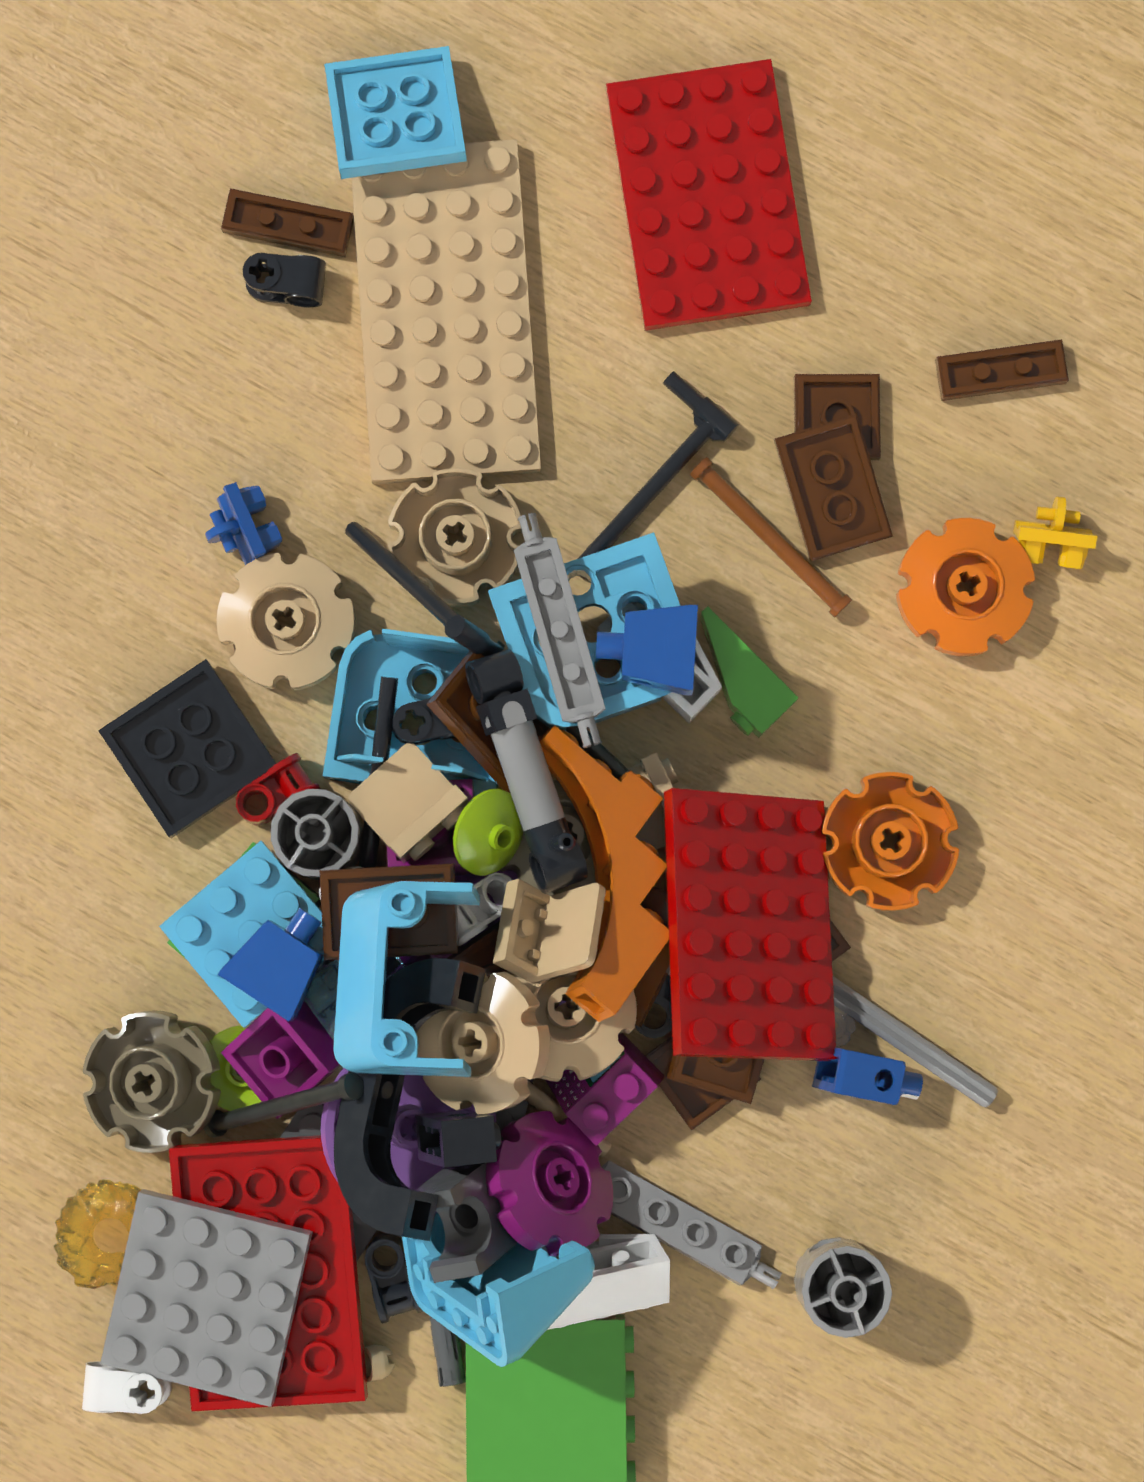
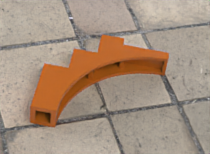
M554 725L538 738L550 772L567 793L583 824L594 863L595 881L605 887L606 890L595 961L591 967L578 971L565 994L595 1020L600 1022L617 1014L669 940V929L664 926L663 919L653 910L643 908L640 905L665 871L667 865L659 858V853L652 845L635 837L663 800V797L654 790L652 783L648 779L635 774L631 770L619 778H615L612 775L611 769L601 760L592 758L586 753L572 734L565 730H560Z

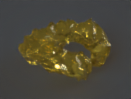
M101 1179L97 1184L89 1182L86 1188L78 1189L74 1197L67 1198L66 1205L61 1208L60 1217L55 1221L57 1243L54 1245V1250L58 1255L57 1264L74 1277V1284L77 1287L95 1289L105 1285L118 1286L125 1252L108 1253L99 1249L94 1241V1229L100 1221L114 1218L121 1221L129 1233L138 1192L142 1189L129 1183L123 1184L121 1181L114 1183L107 1179Z

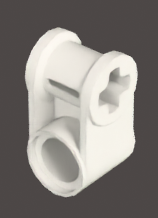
M493 873L475 884L474 887L480 895V905H457L459 946L488 927L487 924L501 915L506 884L512 881L509 876L503 873ZM487 893L493 897L495 904L489 900Z
M101 1361L86 1363L82 1409L85 1411L145 1414L163 1404L170 1396L172 1389L170 1381L158 1379L146 1373L139 1374L100 1364ZM146 1381H148V1389L155 1390V1395L147 1399V1393L139 1388Z

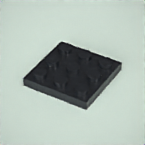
M207 659L98 730L169 838H173L236 796L244 786L259 778L277 764Z

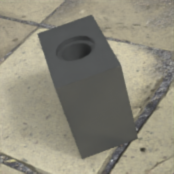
M487 1163L445 1167L416 1189L417 1191L439 1195L436 1211L444 1225L445 1246L439 1259L433 1261L429 1267L434 1283L481 1275L518 1243L505 1230L497 1217L501 1210L498 1199L488 1194L486 1184Z

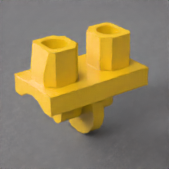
M1058 496L1055 497L1052 508L1038 506L1036 510V519L1048 520L1050 524L1015 520L1013 533L1026 551L1031 563L1043 564L1046 543L1060 544L1058 565L1074 569L1083 568L1088 548H1096L1098 537L1092 534L1091 529L1064 526V523L1079 524L1081 512L1066 510V498Z

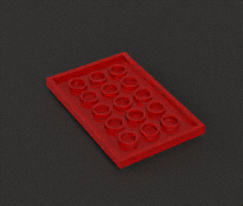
M771 59L606 83V94L644 331L810 306L812 300Z
M671 788L664 791L673 1056L811 1061L837 1059L834 1056L836 1030L828 870L823 858V853L827 852L826 835H823L821 832L825 817L824 801Z
M321 1135L186 1144L170 1147L169 1160L172 1194L174 1197L313 1231L276 1397L271 1407L366 1401L368 1388L353 1213L327 1164ZM189 1386L191 1412L268 1407Z

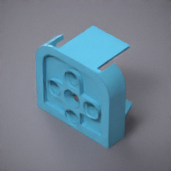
M654 532L564 563L568 580L575 576H583L591 583L587 593L578 596L573 595L578 613L584 608L592 606L604 609L612 619L611 632L624 633L625 618L622 610L631 602L641 603L646 610L680 606ZM522 578L488 590L507 648L514 653L520 665L524 682L523 690L528 688L537 715L536 719L549 728L555 725L560 730L565 731L566 727L578 726L577 723L562 721ZM587 642L595 670V666L600 660L596 658L597 642ZM617 660L620 664V670L611 678L601 677L595 670L606 708L605 711L594 718L595 723L659 702L662 697L671 692L623 681L622 660Z
M383 628L382 634L374 635L372 630L356 636L345 648L339 664L323 777L328 780L361 784L369 777L371 764L383 762L382 757L372 756L375 731L369 730L365 724V719L369 712L377 709L381 676L398 678L395 703L396 712L407 703L432 697L469 650L448 637ZM423 673L433 674L437 678L436 688L428 694H420L414 690L415 679ZM393 732L389 758L405 745L395 738ZM438 739L425 745H416L433 763L431 769L441 772L447 780L472 779L475 796L485 790L498 789V784L461 743L455 742L452 739Z

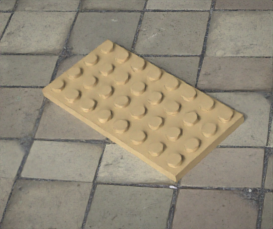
M517 139L464 143L467 158L465 162L352 178L372 484L433 480V472L452 468L473 470L481 473L482 477L541 472Z

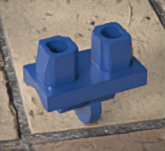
M236 482L224 486V493L217 498L221 510L210 513L215 527L208 530L205 536L208 543L221 541L226 553H231L238 549L244 564L247 565L279 547L282 537L274 522L255 527L251 515L262 512L266 508V500L260 486L239 489Z

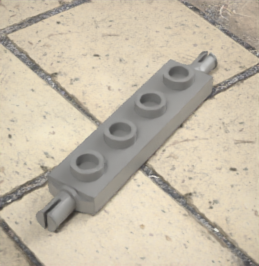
M529 513L528 517L532 531L529 530L526 516H520L518 521L520 522L525 543L514 550V554L562 721L577 723L583 748L591 747L587 729H589L595 746L602 743V741L600 740L594 718L605 711L606 708L557 538H542L536 513Z
M611 1161L606 1162L602 1166L604 1170H608L611 1173L613 1184V1207L611 1214L646 1234H655L658 1241L739 1286L743 1285L750 1277H753L771 1287V1289L776 1287L778 1283L776 1280L780 1279L782 1272H778L759 1261L762 1245Z

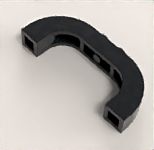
M444 958L424 959L407 965L386 981L383 1019L405 1021L417 1034L420 1027L430 1017L439 1012L455 1010L477 1014L486 969L463 961ZM357 1073L363 1080L364 1093L361 1098L353 1101L341 1099L334 1137V1165L341 1192L353 1212L369 1226L393 1235L430 1241L439 1195L417 1191L406 1186L395 1173L391 1161V1140L405 1075Z

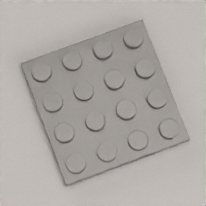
M142 1189L138 1192L100 1364L139 1374L146 1373L154 1378L271 1407L276 1397L313 1231Z

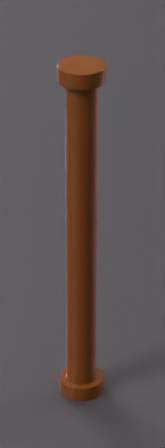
M708 457L703 459L693 469L690 476L695 481L700 479L831 608L829 613L835 618L852 599L847 594L842 596L711 467L713 462Z

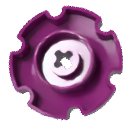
M550 1111L533 1112L506 1125L501 1130L503 1141H501L500 1149L496 1150L497 1162H488L486 1164L489 1196L496 1197L500 1203L501 1210L497 1217L505 1230L528 1250L534 1251L545 1246L549 1256L554 1257L559 1256L560 1246L567 1242L575 1241L585 1247L592 1244L600 1236L597 1225L610 1219L613 1207L611 1173L608 1170H604L599 1163V1155L602 1153L599 1145L595 1146L568 1117L556 1122Z

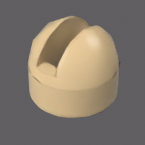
M383 1345L364 1346L367 1382L378 1381L388 1377L395 1367V1363L389 1364L388 1356L393 1355L392 1351Z

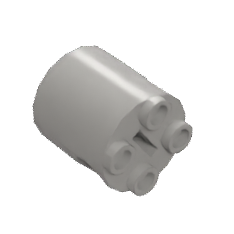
M306 789L292 794L278 807L271 822L270 839L276 856L288 869L310 879L320 880V870L346 869L358 863L362 844L363 822L356 810L342 797L328 790Z
M840 1237L821 1240L808 1248L797 1261L794 1277L797 1298L814 1324L828 1334L844 1338L864 1335L877 1327L888 1312L892 1296L889 1275L881 1262L855 1240Z

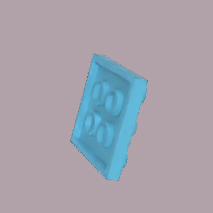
M449 46L324 64L341 179L467 161Z
M260 841L159 927L241 1026L246 1028L267 1007L219 976V971L267 920H271L286 929L299 908L313 915L321 922L322 911L267 845ZM321 923L308 945L324 955L323 928Z

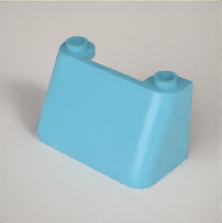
M438 1212L435 1213L430 1241L402 1237L409 1285L418 1306L500 1367L520 1359L591 1282L595 1268L590 1250L575 1241H570L560 1246L559 1259L549 1256L548 1252L542 1248L530 1251L517 1243L481 1275L434 1283L429 1267L433 1261L439 1259L445 1246L444 1225Z

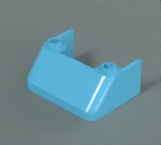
M399 881L360 890L347 898L342 909L333 1046L334 1056L343 1068L353 1073L471 1077V1067L464 1059L418 1058L419 1041L415 1030L405 1021L383 1019L389 928H409L416 925L425 914L426 904L480 905V895L473 883Z

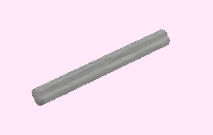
M833 976L835 1007L980 1106L988 1107L993 1102L998 1093V1089Z

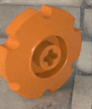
M956 518L947 520L942 527L943 535L936 536L930 530H926L906 551L899 565L898 575L903 576L907 580L908 587L900 589L896 594V599L903 620L916 637L919 638L925 633H930L936 638L935 650L954 656H975L983 654L988 650L987 642L989 638H995L1001 644H1004L1021 629L1033 606V600L1025 596L1023 588L1034 582L1035 576L1026 551L1014 537L1011 536L1008 540L1001 541L994 534L995 524L975 518ZM962 580L963 583L971 582L974 589L969 593L967 591L959 593L956 586Z
M881 772L865 776L860 780L862 790L859 794H853L848 789H844L832 801L825 813L821 832L830 838L832 842L831 849L823 853L828 876L834 885L847 897L852 896L855 891H862L866 895V907L871 909L896 911L917 906L919 904L918 892L921 889H926L931 894L938 893L951 877L959 857V848L951 846L948 842L949 833L958 829L956 817L949 803L933 786L926 788L924 792L916 791L912 784L913 776L909 774ZM883 831L887 835L895 833L898 836L899 840L894 844L896 852L891 848L885 850L881 848L880 842L885 839Z

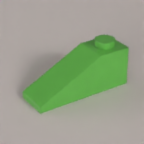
M707 606L701 612L700 621L728 707L734 713L730 719L745 735L749 736L753 732L759 738L798 700V697Z

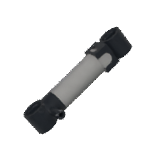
M505 649L467 662L465 664L467 682L474 699L478 704H481L476 706L485 736L491 734L531 852L529 854V863L538 888L542 893L547 894L586 880L588 870L585 857L579 844L570 833L533 723L537 715L528 688L523 690V675L516 656L510 649Z

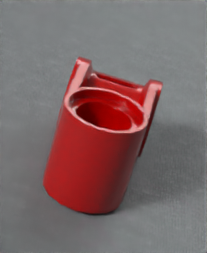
M294 753L281 760L265 774L244 786L238 792L236 808L238 813L248 823L252 825L267 824L273 820L278 807L292 794L306 789H321L318 783L313 784L300 765L301 757L299 753ZM288 774L293 776L299 785L298 789L293 786L288 778ZM254 794H263L268 799L266 811L258 816L248 814L245 809L247 799Z

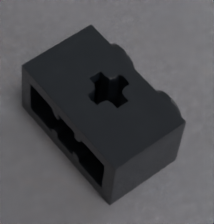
M471 1110L416 1115L419 1160L444 1168L497 1162L496 1150L500 1149L501 1133L499 1125L494 1122L493 1115H478L475 1111Z

